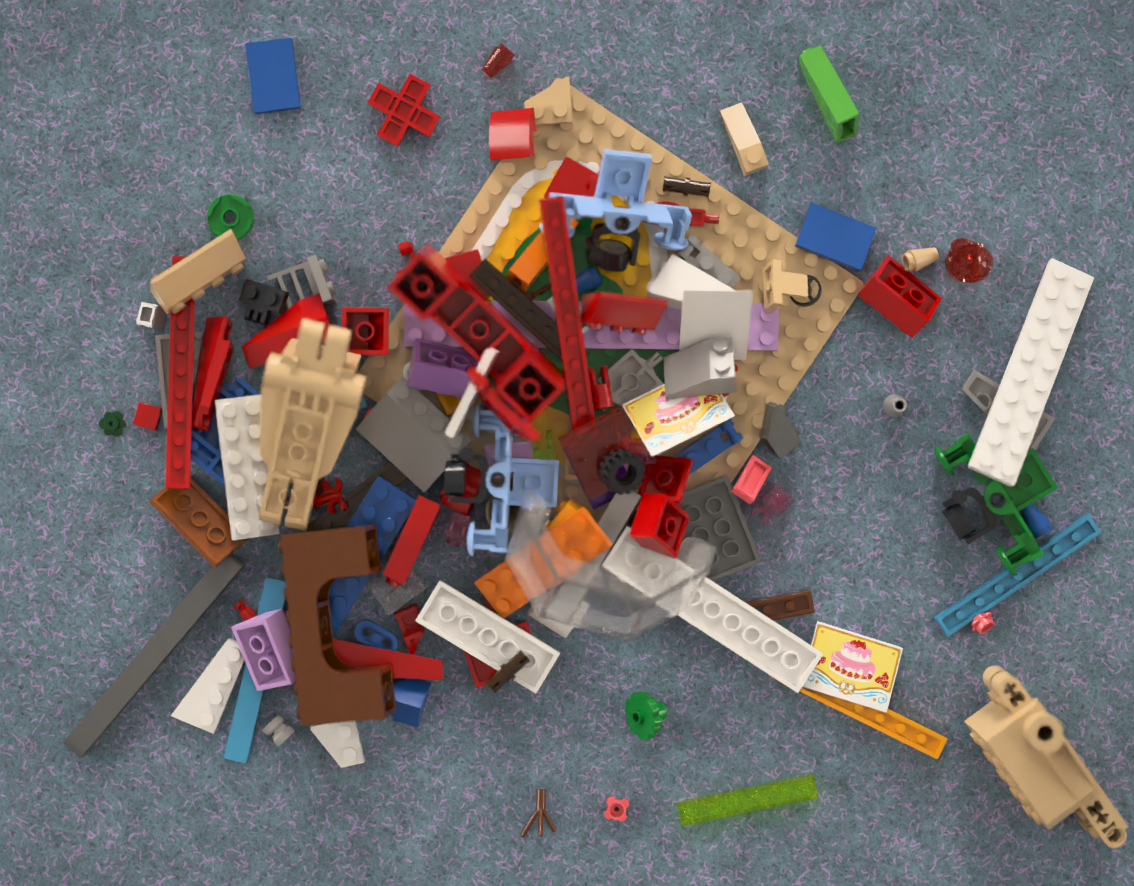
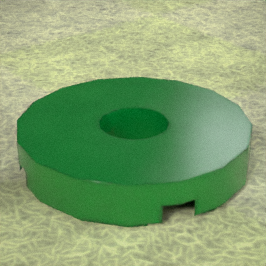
M229 194L218 197L213 201L207 212V220L210 230L217 237L231 229L236 239L239 240L251 231L254 224V212L245 199ZM233 211L236 213L237 219L233 224L225 222L224 217L227 212Z

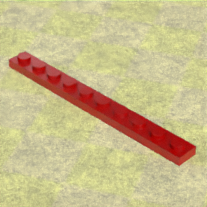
M564 196L539 199L572 434L579 435L597 432Z
M172 256V266L186 257ZM193 299L184 303L186 306L179 312L174 314L172 311L170 313L165 489H190L195 301Z

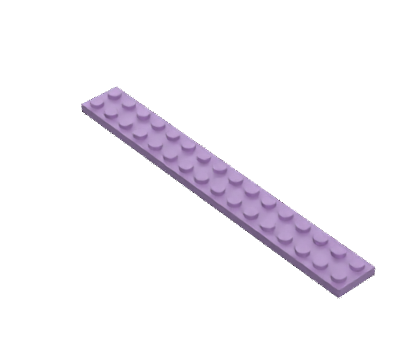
M488 300L537 348H547L496 300ZM533 301L556 322L555 313L548 301ZM752 303L747 350L778 351L779 308L773 313L764 312V303ZM404 304V347H414L415 338L453 347H463L433 319L427 317L422 321ZM666 306L655 330H646V334H634L632 329L624 328V332L610 331V326H603L602 329H589L583 333L585 349L679 350L682 310Z

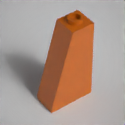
M571 218L570 226L575 230L579 222ZM542 231L509 269L506 276L524 294L548 265Z

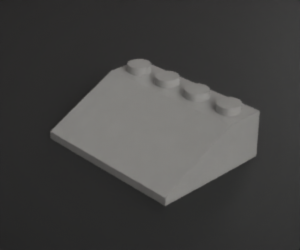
M403 376L356 428L363 437L424 493L443 474L446 460H452L451 454H459L462 447L469 446L472 442L461 430L458 436L454 438L445 435L451 421L417 389L408 386V381Z

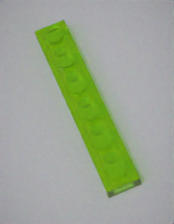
M809 774L678 801L677 806L681 825L686 826L818 798L814 775Z

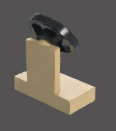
M772 259L763 268L764 312L773 313L783 304L782 295L790 296L793 303L801 307L813 305L822 294L819 280L812 275L781 271V260ZM813 280L819 286L818 294L814 299L811 296L812 287L810 285ZM793 297H808L810 302L801 303L796 301Z

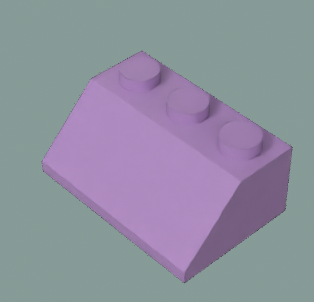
M283 609L265 612L231 627L257 691L290 685L296 681V674L291 666L292 658H294L293 649L289 645L291 629Z

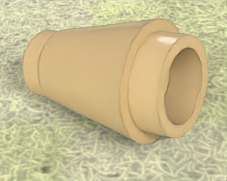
M935 247L907 250L902 255V263L907 272H916L939 260V254Z

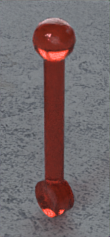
M551 282L534 293L529 292L527 296L534 301L536 296L551 288Z

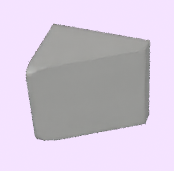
M141 301L136 324L164 330L168 314L159 305Z

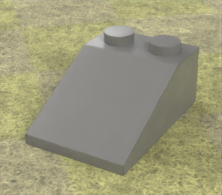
M732 337L706 340L663 357L666 399L737 392Z

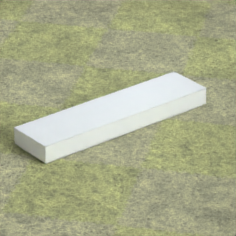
M493 348L486 349L477 367V370L485 378H487L499 354V351ZM471 381L445 432V435L451 438L458 436L478 396L475 390L476 387Z

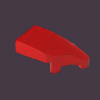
M416 603L395 611V617L403 632L405 643L411 655L415 653L419 640L424 633V626L415 621L420 614Z

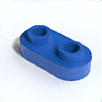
M363 620L355 627L354 634L360 643L391 651L397 650L399 645L398 637L371 620ZM363 628H370L371 634L365 635L363 633ZM390 639L391 646H384L383 640Z

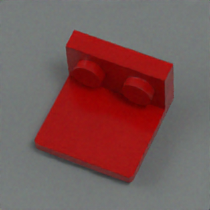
M565 157L545 192L544 198H549L550 193L594 197L599 172L595 173L569 157Z

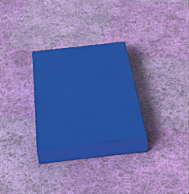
M292 38L245 43L254 113L261 114L300 109L301 103Z
M811 202L795 247L860 272L876 228Z

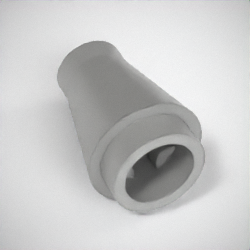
M898 394L887 396L883 403L885 413L891 417L901 416L907 407L905 399ZM898 401L901 404V406H899V409L895 407V403Z

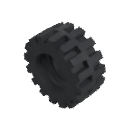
M621 448L617 449V452L612 450L610 456L606 455L604 457L605 462L601 461L600 466L602 468L599 469L600 480L612 492L623 495V493L629 494L631 489L633 491L637 489V484L641 485L642 481L640 479L645 476L642 472L645 471V467L642 465L643 462L629 450H622ZM628 464L627 473L622 478L615 479L617 470L622 465Z

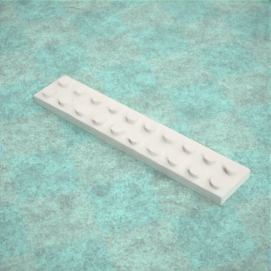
M1053 258L1049 260L968 468L1010 487L1015 485L1094 277Z
M626 525L601 566L798 693L823 656L821 651L678 558H671L641 547L629 536L631 528Z

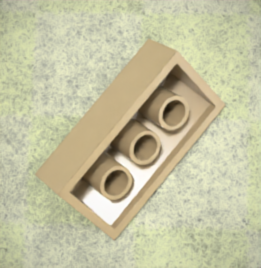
M228 230L150 280V292L166 314L172 311L174 314L179 312L186 306L184 303L190 299L194 301L205 294L204 290L210 286L213 288L219 286L225 281L224 277L230 273L235 275L244 269L243 265L245 264L246 257L232 230Z

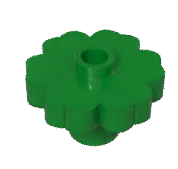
M646 691L633 693L631 698L626 700L625 713L628 716L627 724L633 734L637 733L640 740L654 738L655 734L661 731L662 721L667 717V709L664 703L656 701L653 697L649 698Z

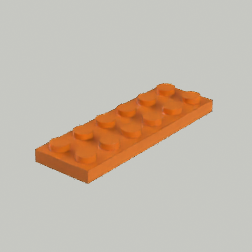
M583 506L476 579L474 583L499 616L505 618L609 549L612 543Z

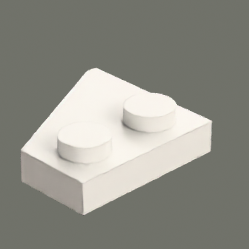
M356 721L319 724L310 727L313 734L341 768L365 762Z

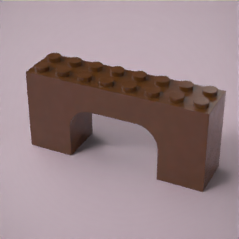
M368 524L306 532L300 531L281 535L279 551L283 554L284 562L281 565V572L286 580L284 598L288 601L289 608L286 619L291 627L289 645L293 649L294 655L291 666L296 674L294 692L298 696L297 718L301 720V726L387 718L396 711L392 665L353 667L345 664L338 658L334 650L329 600L330 589L338 578L370 575L381 571L377 525Z

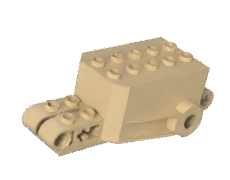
M307 319L302 321L298 339L292 338L282 355L270 354L264 373L261 390L260 456L268 466L269 472L259 513V521L281 525L285 509H288L285 527L305 532L308 527L318 480L331 473L358 414L366 383V376L357 374L361 355L347 352L352 331L330 325L325 344L322 346L325 324ZM291 483H293V489H292V492H291V498L289 499V498H288L289 489H290Z
M999 666L988 667L984 671L983 681L989 689L987 695L992 701L964 722L971 730L970 736L977 745L982 747L985 757L991 764H994L998 775L1010 786V792L1023 804V810L1030 818H1033L1038 826L1043 824L1048 830L1071 813H1075L1079 817L1077 820L1079 824L1094 839L1100 838L1111 848L1122 846L1127 839L1125 829L1128 828V825L1063 735L1061 723L1045 710L1037 698L1032 699L1020 681Z

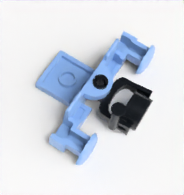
M604 150L594 197L550 193L549 197L564 196L569 238L575 232L573 227L570 226L571 218L581 219V216L602 218L604 215L606 223L594 225L591 236L585 239L588 247L586 254L589 262H592L600 269L621 272L627 269L628 260L630 266H635L640 233L637 227L641 221L656 223L658 227L665 228L664 232L655 235V242L659 246L673 251H680L688 246V240L684 238L692 217L688 207L643 202L652 162L651 155ZM611 195L626 196L629 209L622 206L613 207ZM541 223L540 230L543 232V227ZM606 234H620L632 238L630 247L618 240H597L599 236Z
M481 403L476 404L474 409L473 432L475 437L479 438L480 430L496 431L495 462L498 463L489 469L486 457L474 455L471 447L464 446L460 449L459 454H451L452 460H446L444 495L452 496L449 497V502L481 504L486 500L488 490L496 498L503 499L493 500L491 530H475V521L470 523L467 533V550L471 557L474 556V549H490V552L507 553L509 505L557 508L559 460L512 458L513 433L492 411L481 410ZM467 460L477 461L481 469L480 490L475 498H459L465 495ZM510 472L513 473V491L509 490ZM501 476L502 482L498 485L495 484L494 478Z

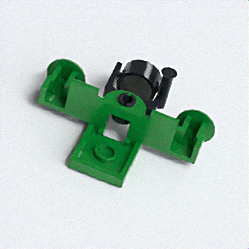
M969 433L954 440L955 444L942 452L937 445L934 448L937 460L950 476L955 475L952 468L963 461H966L969 465L976 447ZM1033 448L1027 451L1014 486L1010 487L971 469L980 485L991 480L984 490V495L982 496L977 489L969 487L964 491H953L952 497L942 503L946 508L942 510V513L958 539L960 541L964 539L967 544H970L996 527L997 521L994 513L1002 515L1001 519L1017 544L1006 551H1003L998 545L996 551L1005 569L1013 576L1018 575L1015 568L1044 555V552L1039 548L1032 533L1020 516L1019 511L1058 488ZM967 496H971L977 501L986 517V526L977 532L960 505L966 501ZM995 496L1000 497V501L997 504L993 503Z

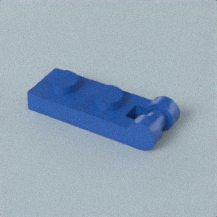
M731 418L676 454L678 458L693 460L690 474L743 439L741 433H737L734 429V423ZM724 431L729 436V439L723 441L720 437V434Z

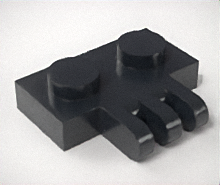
M246 279L239 301L248 304L244 319L267 326L272 312L283 314L289 292Z

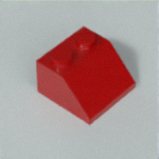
M342 307L341 328L352 331L347 352L361 356L389 355V308Z
M643 494L629 536L641 547L677 559L690 516L667 494Z

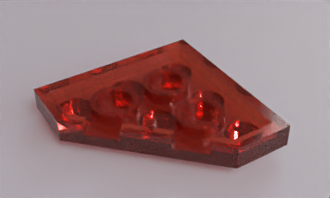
M622 406L558 438L589 501L610 491L600 480L599 469L602 468L600 463L601 461L605 462L604 457L606 455L610 456L612 450L617 452V449H626L632 434L633 427Z

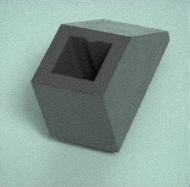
M770 401L766 404L760 437L770 453L777 458H781L801 444L802 441L798 436L800 434L798 428L788 421L786 409L781 404L778 405Z

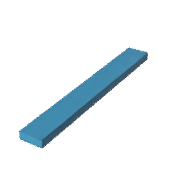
M1085 514L1039 545L1044 555L1015 568L1018 575L1013 576L1004 569L933 617L946 637L951 636L972 622L977 615L985 613L1100 535L1101 531L1091 516Z
M266 577L257 616L273 610H284L286 602L284 588L286 587V581ZM245 665L224 754V759L245 764L248 762L264 695V690L257 691L247 665Z

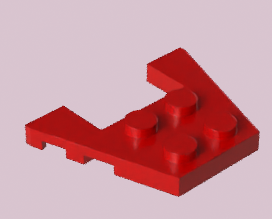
M474 366L467 372V375L472 378L470 381L476 387L475 390L481 401L515 436L524 437L532 442H535L541 436L526 419L522 421L521 418L523 416L514 407L510 409L506 405L505 399L496 390L493 391L489 387V381Z

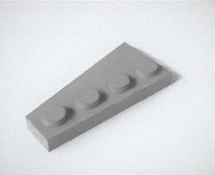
M203 331L194 332L192 400ZM170 334L155 335L164 429H167Z
M974 369L963 385L962 390L988 416L1000 385ZM1044 411L1040 417L1029 449H1036L1055 418Z

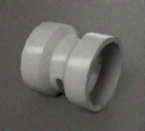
M278 714L262 731L267 736L271 735L273 743L279 747L295 730L291 726L284 724V719Z

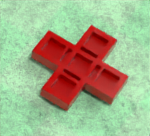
M411 73L399 94L378 83L367 103L369 106L387 115L377 136L396 147H399L409 127L430 138L441 118L436 113L421 106L431 84Z

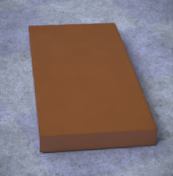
M191 477L189 490L163 488L149 501L214 569L249 539L231 540L228 514Z

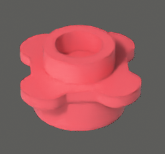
M987 612L977 615L971 624L974 627L972 630L974 632L978 631L979 634L988 632L995 624L993 618L990 617L992 613Z
M613 796L608 797L606 800L608 804L607 810L604 812L605 818H612L620 822L625 821L627 818L626 808L629 807L628 800L615 799Z

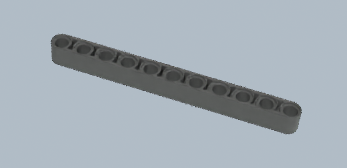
M232 553L215 569L211 566L65 739L64 744L79 757H84L246 564Z

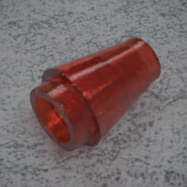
M500 43L498 47H494L482 70L490 78H493L494 75L513 62L512 58L515 55L505 45Z

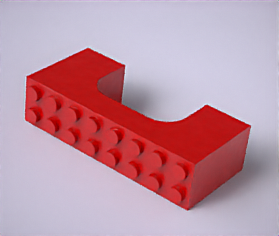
M429 243L387 286L422 321L429 317L437 322L479 363L486 349L493 348L499 351L489 372L496 381L495 390L529 423L564 390V373Z

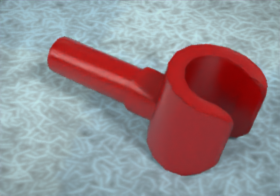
M406 241L398 245L402 256L409 254L411 260L415 257L413 246L410 242Z

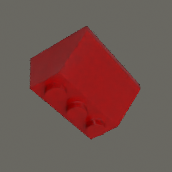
M889 255L885 257L857 294L864 302L874 307L884 318L889 319L911 338L929 322L942 300V297L912 273L907 272L902 265Z
M602 292L583 294L581 323L588 324L590 329H602L603 326H610V331L624 332V328L632 329L634 334H646V330H655L667 306V300Z

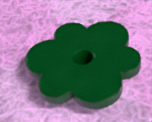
M106 412L104 418L99 421V426L104 429L105 435L109 436L112 434L118 437L122 434V428L126 426V422L122 420L123 415L121 412Z

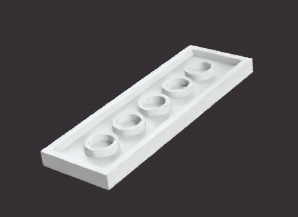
M261 395L214 400L231 540L279 534L278 525L259 521V513L269 472L268 466L260 456Z
M439 580L415 620L497 671L501 669L500 666L503 663H508L521 650L531 662L516 673V678L513 680L534 693H537L560 655V652L441 580Z

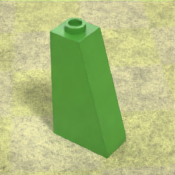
M819 45L815 48L810 47L804 50L799 55V66L836 144L858 134L859 112L823 48Z

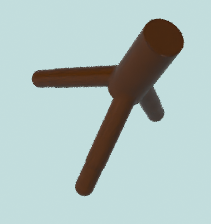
M537 789L536 810L520 835L522 838L525 837L537 816L539 837L543 836V816L552 832L556 831L545 809L546 789Z

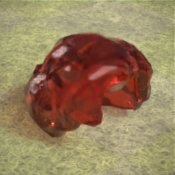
M958 238L951 243L950 250L945 258V269L952 278L959 282L977 283L989 276L993 268V256L982 243H976L966 238Z

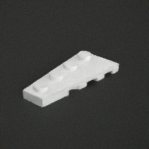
M229 638L172 713V717L212 734L215 733L245 662L237 641Z

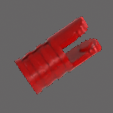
M607 365L600 367L602 384L598 385L594 369L588 368L594 410L614 407Z

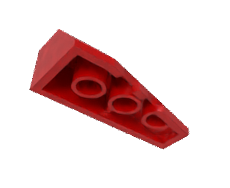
M320 293L296 302L241 347L250 369L267 363L271 353L282 355L292 338L298 339L303 319L325 324L322 343H325L329 326H333Z

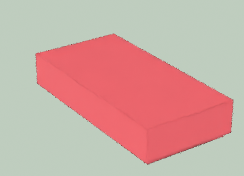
M752 455L731 492L751 505L772 467Z

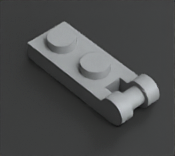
M690 235L687 239L688 246L685 249L676 251L684 261L730 288L740 279L736 273L693 235ZM694 248L700 252L695 259L690 255Z

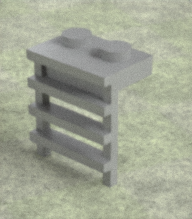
M317 255L307 257V262L267 276L268 281L277 278L281 290L288 292L283 276L291 274L299 298L302 300L305 299L296 271L304 268L313 295L320 293L325 305L336 302L334 294L337 293L333 282L327 278L326 272H328L326 262ZM290 295L286 302L288 309L293 306Z

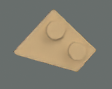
M569 77L561 79L524 102L525 108H534L536 126L573 123Z

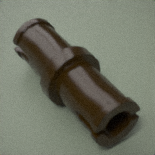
M664 176L662 191L683 193V196L687 197L690 194L709 198L711 182L692 181L688 177L678 179Z
M520 650L508 663H503L500 666L501 669L486 681V684L496 693L510 679L516 678L515 674L531 661Z

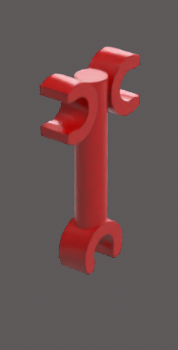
M335 478L336 486L331 489L328 481H324V489L329 493L314 497L312 507L328 503V511L331 514H335V506L340 504L341 510L347 511V504L342 500V480Z

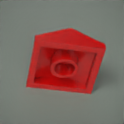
M649 455L644 471L645 476L642 478L638 494L640 496L643 494H667L676 504H681L693 460Z

